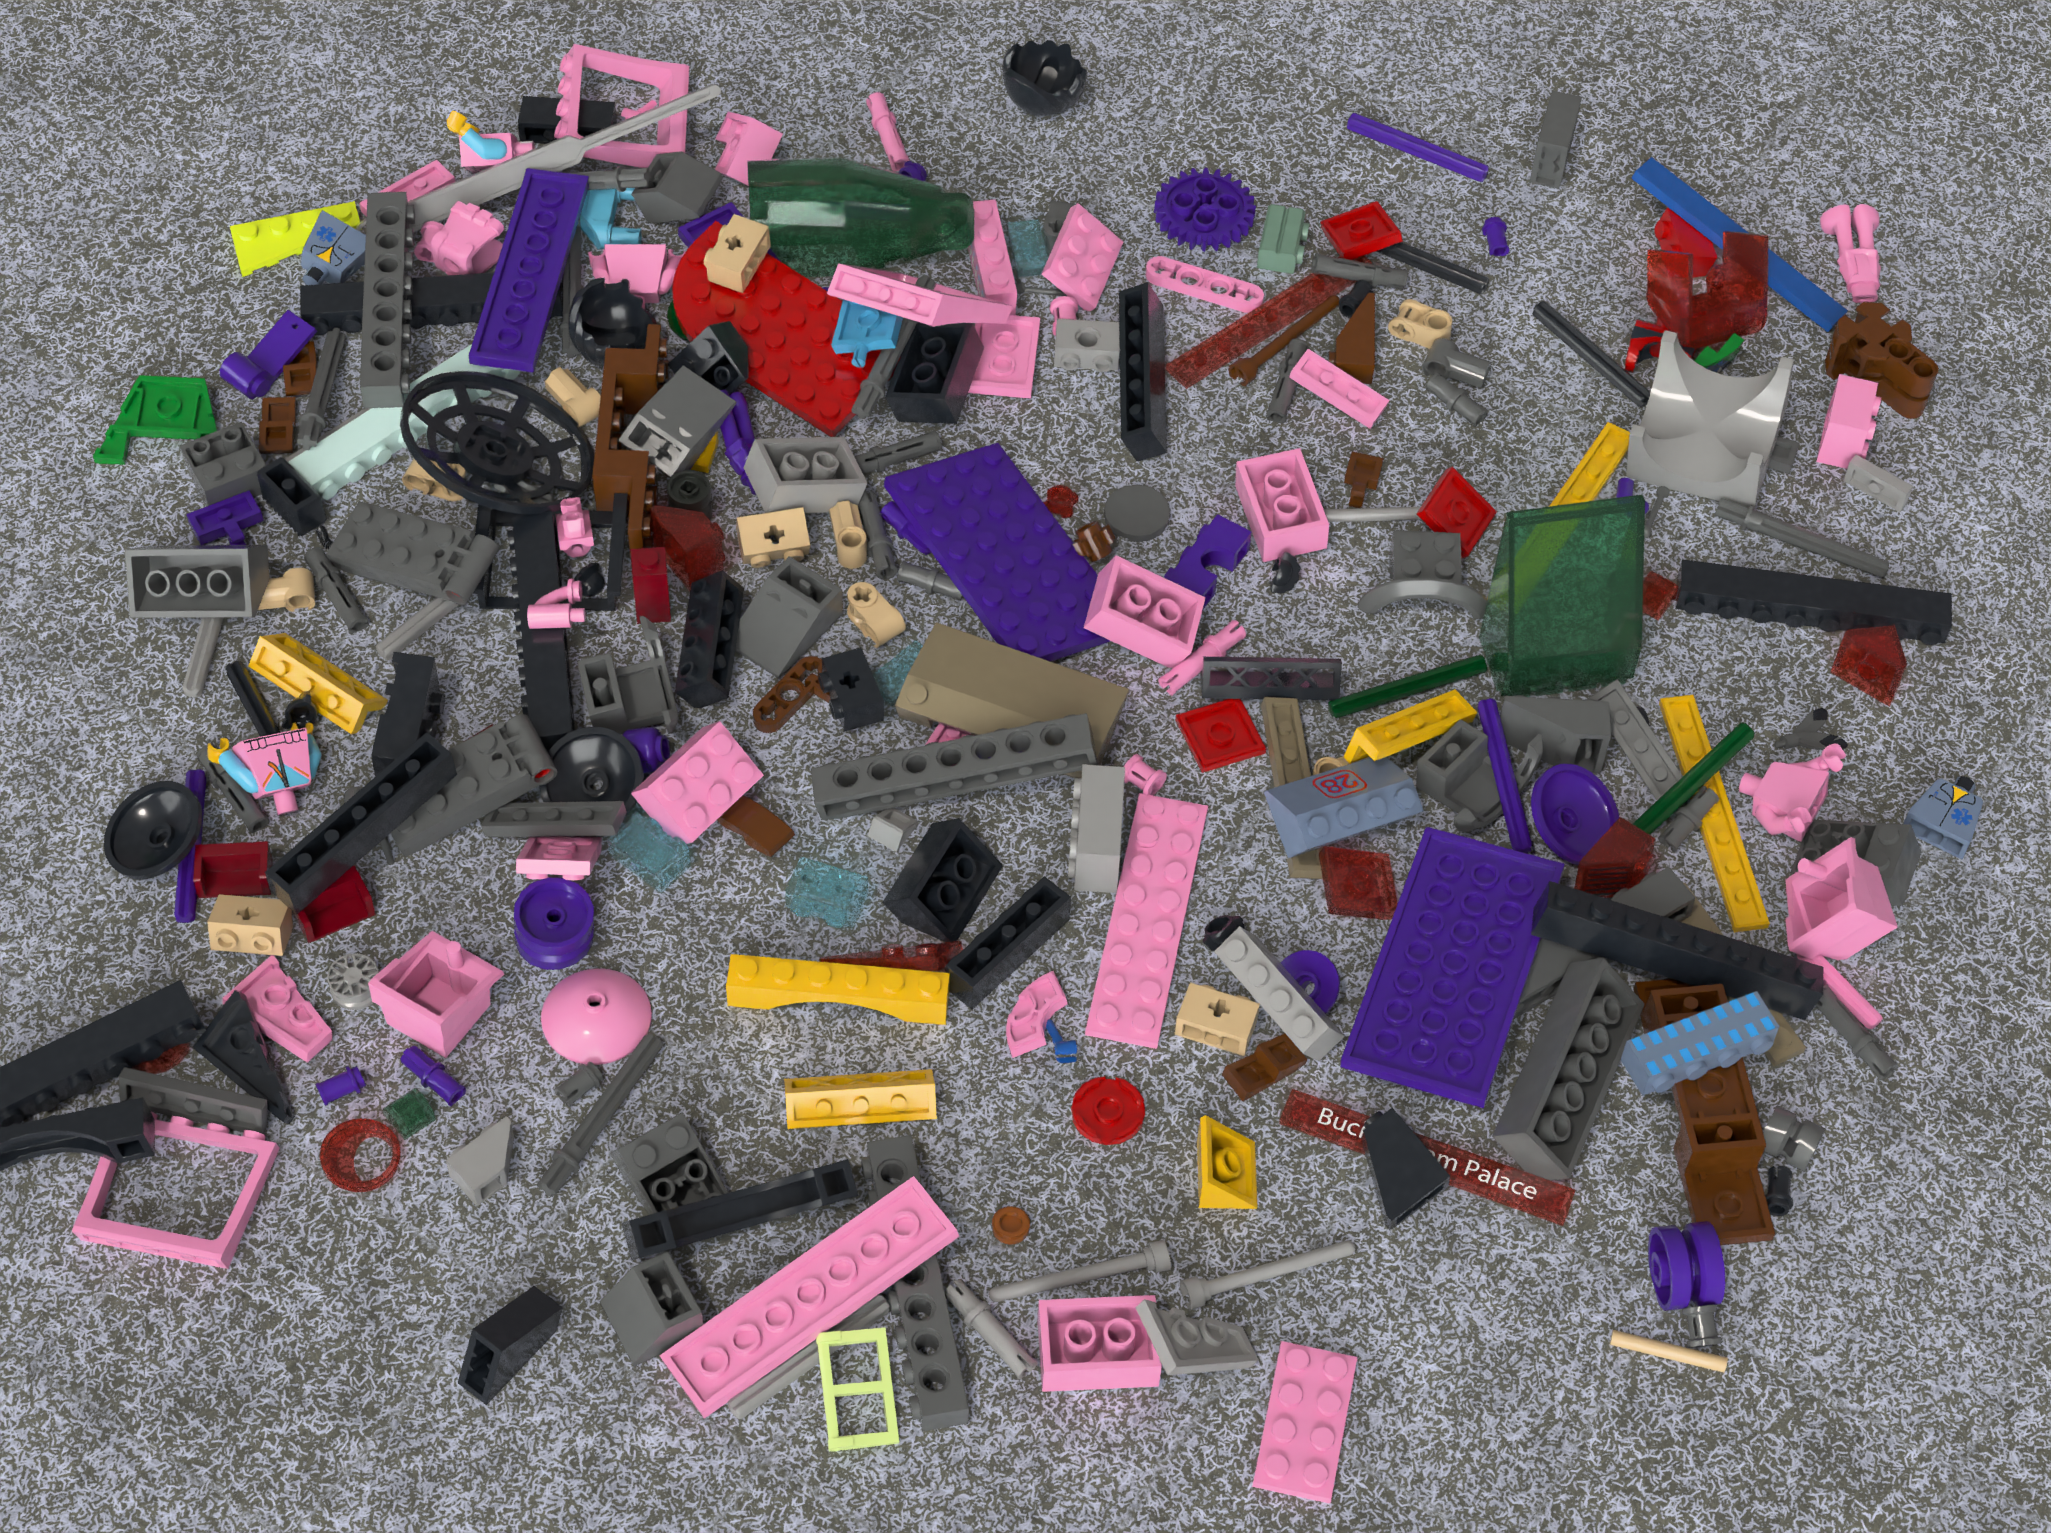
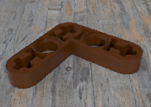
M816 656L802 658L756 704L753 709V723L756 729L763 733L778 731L814 694L829 703L831 698L828 692H822L818 675L812 673L805 679V670L813 671L817 669L818 673L822 672L821 658ZM793 690L799 694V697L795 700L787 701L781 697V694L785 691ZM774 711V720L772 718H767L765 721L762 720V714L768 716Z

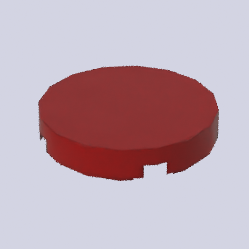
M1106 1076L1096 1077L1085 1082L1076 1091L1071 1107L1072 1120L1079 1133L1091 1142L1103 1145L1121 1144L1133 1138L1142 1128L1145 1117L1144 1098L1138 1089L1125 1079L1115 1077L1114 1080L1106 1079Z

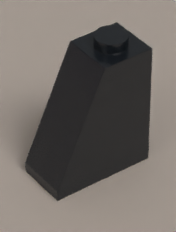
M1393 1108L1384 1114L1378 1111L1368 1118L1363 1125L1365 1128L1362 1133V1144L1385 1226L1389 1230H1392L1448 1187L1450 1175Z
M533 1286L477 1325L471 1332L458 1384L487 1405L556 1332L563 1307Z

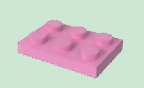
M1077 203L1070 208L1042 271V275L1064 294L1074 298L1083 310L1092 311L1098 304L1123 241Z
M1009 315L1006 324L975 323V329L984 346V350L968 393L1031 399L1040 318Z
M529 837L516 859V873L526 874V878L545 879L548 878V874L562 875V878L565 880H582L584 875L591 874L601 853L602 837Z

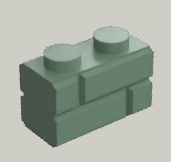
M1275 204L1268 206L1258 252L1257 268L1294 274L1296 264L1302 265L1305 246L1300 245V242H1307L1310 223L1304 222V209L1293 207L1286 209L1285 206Z

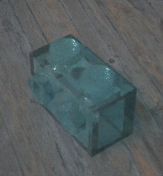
M801 856L785 889L786 908H789L792 913L799 917H809L811 915L824 919L828 925L835 928L843 926L853 928L868 896V877Z

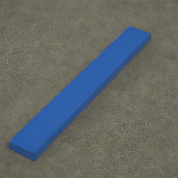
M1651 157L1635 171L1632 176L1635 182L1825 331L1829 332L1837 324V321L1848 312L1841 304Z

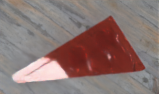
M962 941L936 944L925 943L910 947H903L902 944H890L882 946L881 950L821 957L819 962L939 971L955 955L962 951Z

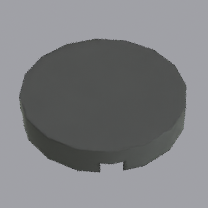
M1128 485L1115 490L1107 498L1104 518L1106 525L1109 524L1114 535L1128 538V541L1132 542L1150 541L1165 531L1170 519V507L1166 498L1159 491L1144 485Z

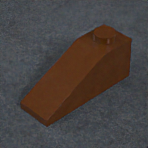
M1368 293L1336 338L1335 350L1328 352V362L1363 384H1372L1375 367V293Z

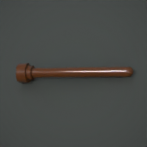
M1336 295L1330 296L1251 358L1246 357L1236 360L1229 366L1230 377L1235 380L1239 376L1244 380L1240 384L1242 386L1248 385L1256 378V373L1260 366L1289 345L1292 339L1298 338L1338 307L1340 298Z

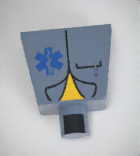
M322 210L302 251L300 265L307 270L302 278L306 285L322 284L324 281L330 284L344 283L365 264L366 235Z
M1959 776L1953 784L1944 779H1937L1910 808L1904 824L1912 825L1917 838L1962 860L1972 840L1983 800L1972 794L1976 786L1968 777Z

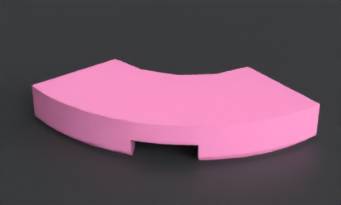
M1054 971L1044 974L1029 984L1018 996V1002L1014 1006L1012 1013L1008 1015L1006 1037L1012 1058L1045 1046L1044 1032L1047 1020L1056 1011L1068 1005L1066 996Z

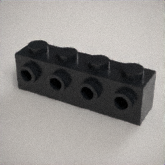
M723 570L691 583L675 693L693 708H703L729 698L744 587Z
M1045 876L1040 879L1009 909L1002 912L987 929L978 934L965 949L948 962L945 972L950 973L949 992L971 1010L975 1008L1070 920L1071 896Z

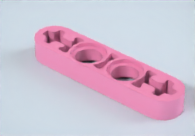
M1157 256L1147 262L1146 278L1156 286L1244 313H1255L1263 305V290L1255 284L1167 257ZM1160 268L1165 270L1162 271L1160 274L1155 272L1158 271ZM1174 272H1176V279L1172 278L1174 277ZM1190 277L1198 282L1194 285H1187L1181 280ZM1219 286L1225 288L1227 292L1216 294L1211 289ZM1233 290L1237 291V293L1235 294V297H1232V296H1233ZM1248 296H1253V297H1254V298H1251L1250 301L1244 300V299H1247Z

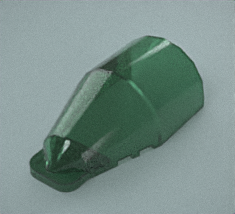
M846 157L747 160L750 220L769 226L770 249L782 263L804 277L834 276L838 263L866 268L874 266L875 269H881L885 267V263L901 258L905 262L939 251L965 249L974 240V204L972 198L965 193H947L940 185Z

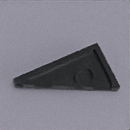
M234 990L206 1028L207 1031L200 1036L192 1048L250 1096L266 1099L267 1110L282 1122L290 1124L295 1117L247 997L242 992Z

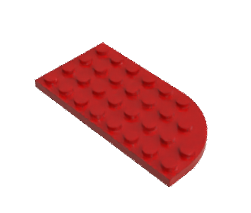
M715 221L687 249L674 275L672 287L673 303L680 328L691 342L707 326L730 321L748 346L749 378L745 382L825 434L835 437L856 415L852 413L851 409L861 391L860 384L868 378L882 349L869 351L865 366L861 367L860 365V368L853 366L851 363L854 352L836 354L831 344L843 301L828 295V291L766 253L743 293L708 281L704 258L707 251L716 245L719 232L723 226ZM895 366V368H894V370H893L891 376L889 377L888 381L893 377V374H894V372H895L896 366Z

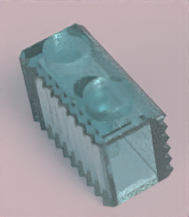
M636 812L619 828L617 835L610 836L607 839L609 855L661 894L690 868L687 844L679 837L675 836L672 838L670 835H667L655 819L651 817L646 819L639 812Z

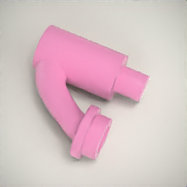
M568 579L567 586L542 596L534 605H528L527 618L529 629L571 628L573 622H585V608H572L571 606L575 602L582 601L581 581ZM566 599L569 601L566 604H558Z

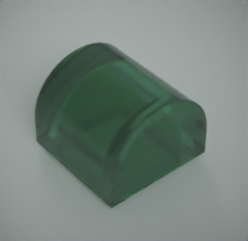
M413 1088L383 1108L384 1116L404 1140L436 1120L429 1102L417 1088Z

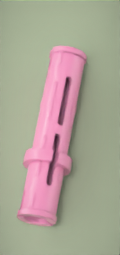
M876 92L869 95L870 99H866V104L872 115L871 123L874 130L878 131L891 169L894 172L899 171L904 167L905 162L910 160L895 125L896 117L893 112H890L884 94Z
M1232 620L1214 636L1209 635L1206 637L1202 646L1159 678V685L1163 689L1169 685L1170 688L1167 692L1173 696L1176 691L1203 671V656L1225 657L1226 651L1240 640H1243L1246 637V631L1243 626L1235 630L1239 622Z

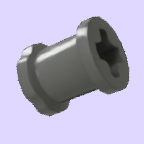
M1716 1305L1682 1309V1315L1687 1316L1690 1340L1687 1341L1688 1348L1722 1343V1338L1717 1336L1714 1312L1717 1311Z

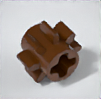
M1096 520L1076 530L1075 533L1078 538L1074 540L1075 543L1072 545L1078 555H1087L1090 562L1100 560L1113 551L1110 544L1114 543L1115 536L1109 524L1101 527Z

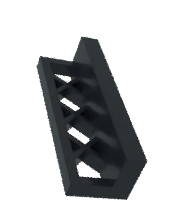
M1203 656V671L1200 672L1202 698L1264 699V697L1294 698L1297 700H1336L1340 698L1341 659ZM1210 667H1224L1228 671H1210ZM1250 668H1260L1263 672L1247 671ZM1287 668V669H1295L1297 672H1282V671ZM1319 669H1333V673L1316 672Z

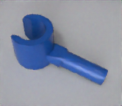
M1048 1019L1046 1029L1052 1038L1055 1055L1076 1054V1041H1063L1053 1021ZM1076 1057L1056 1058L1059 1063L1077 1061Z

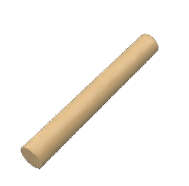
M1613 1330L1610 1345L1723 1373L1726 1370L1727 1357Z

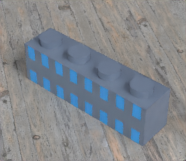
M1755 991L1626 1041L1621 1062L1642 1096L1654 1091L1662 1093L1673 1087L1675 1083L1687 1078L1689 1080H1696L1710 1069L1718 1066L1726 1068L1735 1064L1741 1057L1752 1053L1760 1055L1768 1051L1773 1046L1780 1026L1758 992Z

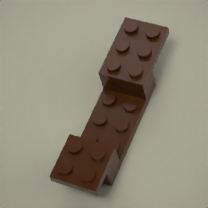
M648 324L645 349L606 348L592 474L596 511H613L614 493H628L627 516H629L630 556L631 549L653 548V538L648 537H651V532H655L656 513L651 511H653L654 506L658 505V486H652L656 484V465L650 464L649 451L623 450V444L619 441L622 434L619 432L621 428H625L626 414H637L664 386L665 379H669V360H664L668 356V339L662 338L661 325Z
M1674 979L1635 982L1633 988L1634 993L1644 1003L1640 1014L1644 1034L1728 1002L1723 984L1694 986ZM1741 1057L1735 1064L1723 1068L1718 1066L1708 1070L1706 1074L1696 1080H1689L1687 1078L1675 1083L1671 1087L1681 1123L1673 1149L1692 1223L1709 1221L1718 1235L1720 1245L1772 1241L1775 1235L1757 1167L1766 1147V1142L1743 1057Z

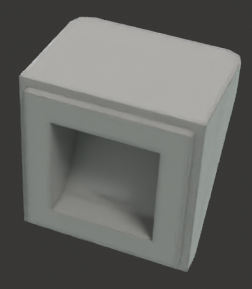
M895 808L886 809L873 817L867 836L897 852L919 825V822Z

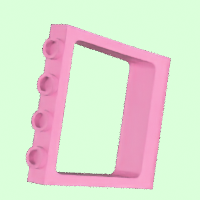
M574 44L570 51L564 55L560 63L559 70L564 72L565 76L562 77L558 86V93L562 94L563 98L559 101L556 109V115L560 116L561 120L556 126L554 137L559 139L570 135L579 139L583 138L577 132L582 66L656 86L660 90L659 106L688 94L689 66L686 64L642 59ZM687 109L658 121L657 145L609 141L585 151L583 157L639 168H648L656 154L681 151L685 153Z
M839 263L827 292L830 296L933 327L954 323L1006 324L1013 307L1012 305L937 283L934 290L915 285L918 280L917 277L900 272Z
M151 1112L155 1119V1135L258 1155L221 1235L215 1240H208L100 1219L117 1167V1163L104 1157H100L72 1232L83 1241L228 1269L280 1148L274 1142L265 1141L266 1136L256 1131L244 1130L243 1136L229 1134L230 1129L223 1125L208 1123L207 1128L202 1129L193 1127V1121L178 1116H172L170 1122L157 1120L158 1115Z

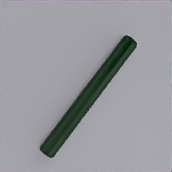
M1476 655L1328 702V709L1332 717L1340 718L1485 673L1487 671V664L1483 655Z
M1744 722L1738 724L1620 835L1622 844L1631 851L1635 850L1754 738L1755 733L1752 728Z

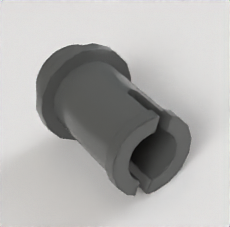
M588 1062L586 1065L583 1063L578 1065L579 1070L554 1089L557 1096L562 1095L559 1099L568 1107H571L574 1102L591 1088L597 1089L600 1087L599 1082L603 1079V1075L592 1062Z

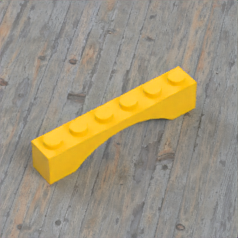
M731 954L726 982L727 1005L769 1010L793 1003L837 1002L878 1010L905 1022L946 1025L950 973Z

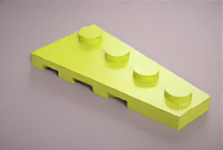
M355 201L230 226L242 277L253 273L252 271L264 266L270 267L280 263L279 260L294 254L297 256L302 254L305 243L322 210L356 229L360 219Z

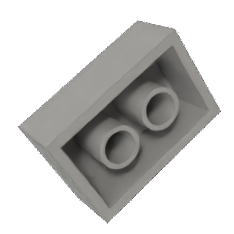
M845 437L755 439L744 465V470L765 513L802 507L804 508V513H829V509L834 507L837 502L850 501V503L858 505L867 486V481Z
M1082 764V778H1074L1068 878H1075L1074 890L1117 893L1125 767Z

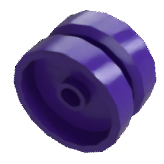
M551 877L535 881L521 891L514 905V939L519 954L530 965L544 970H560L575 965L589 952L594 938V906L589 894L575 882Z
M1709 1221L1685 1224L1682 1232L1675 1225L1652 1228L1648 1241V1263L1659 1306L1664 1311L1687 1308L1690 1300L1697 1307L1721 1304L1725 1292V1267L1719 1238L1713 1225Z

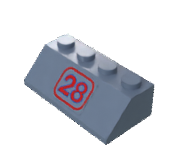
M1370 757L1264 791L1288 858L1392 825L1424 811L1412 778L1387 757L1377 761Z

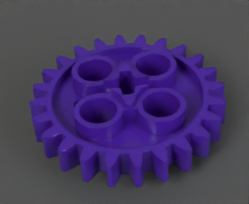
M1206 167L1203 169L1202 174H1198L1195 168L1191 169V175L1180 171L1179 179L1170 176L1169 184L1162 183L1161 191L1156 193L1154 213H1156L1155 222L1160 223L1161 232L1168 231V239L1178 237L1177 245L1180 246L1188 242L1190 250L1196 245H1200L1202 252H1205L1207 245H1211L1215 251H1218L1219 244L1221 243L1225 247L1230 248L1231 240L1240 243L1241 235L1247 236L1249 227H1253L1256 210L1254 196H1249V187L1241 188V179L1232 182L1231 173L1221 177L1219 169L1214 174H1209V170Z

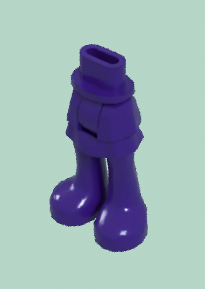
M720 390L737 402L720 426L726 447L724 454L730 460L729 464L736 474L741 476V483L744 486H748L751 493L756 495L744 470L747 457L756 439L749 415V404L741 392H734L729 395L728 391Z

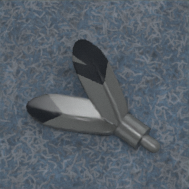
M1819 708L1811 711L1798 725L1794 733L1781 736L1780 740L1776 741L1774 745L1776 748L1784 747L1785 750L1798 745L1809 749L1824 750L1831 744H1838L1842 749L1847 748L1848 744L1839 736L1817 732L1825 724L1828 717L1827 710Z

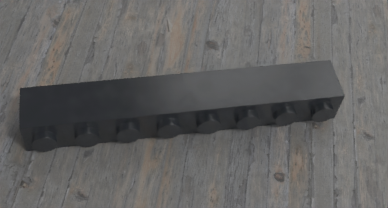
M494 272L412 278L413 295H407V300H411L412 319H406V324H410L411 328L419 329L426 325L442 324L449 327L457 323L475 322L478 324ZM364 281L301 285V319L317 330L315 335H324L328 331H333L334 328H340V331L347 333H356L362 330ZM561 283L550 319L562 316Z
M552 510L542 514L512 516L513 530L507 531L510 550H515V557H510L512 577H517V584H512L514 604H519L520 611L514 612L516 631L522 634V639H516V647L519 660L524 659V667H518L521 688L526 687V695L521 696V707L523 714L527 715L532 721L547 752L559 739L575 730L566 628L529 629L527 618L528 605H534L542 596L563 587L558 531Z
M1684 559L1681 561L1677 575L1675 609L1685 610L1692 615L1709 613L1717 614L1724 619L1735 617L1749 618L1757 623L1780 622L1794 628L1811 626L1819 627L1826 632L1843 630L1854 632L1858 636L1882 635L1896 641L1903 639L1921 640L1927 645L1945 644L1952 627V593Z
M1552 881L1548 882L1533 908L1531 935L1690 985L1723 984L1726 996L1735 999L1757 991L1768 1009L1802 1020L1808 1017L1823 995L1824 967Z

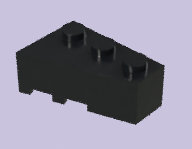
M393 652L392 664H394L396 676L394 684L387 683L385 695H390V700L385 714H380L371 754L375 777L425 733L428 732L433 738L436 737L437 722L435 717L436 714H442L444 711L445 694L440 693L435 657Z

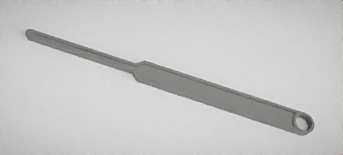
M710 84L581 139L566 135L410 200L408 205H414L415 224H409V228H413L415 232L420 230L425 222H439L449 218L451 208L457 201L466 205L471 203L477 206L520 188L527 168L559 172L581 162L585 151L720 95L721 89L716 84ZM366 219L357 225L356 230L360 231L366 225Z

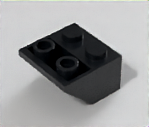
M730 321L707 326L668 363V366L674 374L682 366H685L717 389L726 390L731 395L749 378L748 346Z

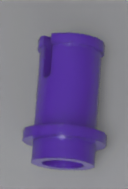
M1499 217L1488 218L1482 227V233L1487 237L1490 256H1506L1509 253V246L1505 235L1507 226Z
M348 1065L345 1067L346 1071L315 1084L325 1106L354 1091L357 1094L361 1093L360 1089L365 1087L366 1084L357 1066L350 1069Z

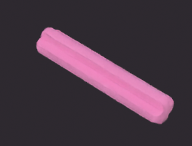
M1799 954L1796 955L1800 960L1824 967L1823 985H1828L1836 997L1866 1028L1873 1029L1882 1021L1883 1018L1880 1013L1822 955H1817L1813 959Z

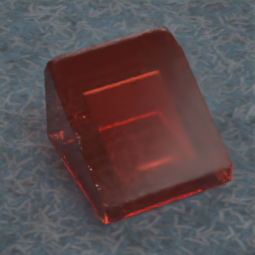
M1650 571L1631 600L1630 605L1659 621L1675 601L1679 587L1663 576Z

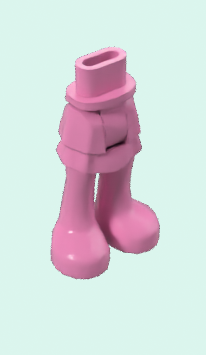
M1844 204L1833 207L1822 214L1820 225L1824 233L1836 235L1839 251L1837 263L1840 266L1839 271L1847 284V292L1852 294V299L1855 303L1875 302L1878 299L1877 290L1880 287L1879 275L1881 266L1879 265L1878 251L1874 248L1873 232L1879 226V213L1874 207L1866 204L1857 205L1852 215L1849 205ZM1851 223L1853 230L1858 234L1860 248L1854 249Z

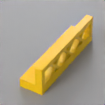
M286 633L260 636L248 667L295 698H298L305 691L310 692L311 701L316 705L318 713L350 734H356L362 728L368 712L381 710L388 702L386 698Z
M1454 689L1358 727L1343 757L1349 764L1369 756L1374 761H1377L1448 732L1460 719L1469 724L1473 722L1477 711Z
M932 1069L784 1079L787 1129L937 1119L935 1081Z

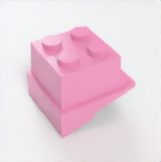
M1848 838L1815 861L1806 858L1801 859L1798 863L1799 871L1785 879L1789 914L1785 921L1787 942L1791 952L1809 959L1822 955L1838 961L1846 960L1898 927L1879 868L1858 857L1855 838Z
M431 931L401 958H395L368 982L372 1002L381 1006L388 1025L447 1058L491 1005L490 988L504 975V972L461 947L460 943L450 941Z

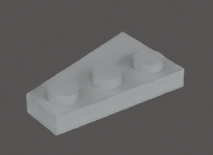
M1145 1299L1136 1307L1167 1375L1247 1369L1259 1361L1241 1326L1209 1317H1204L1200 1321L1186 1317L1185 1311L1174 1307L1169 1311L1158 1309L1156 1302Z

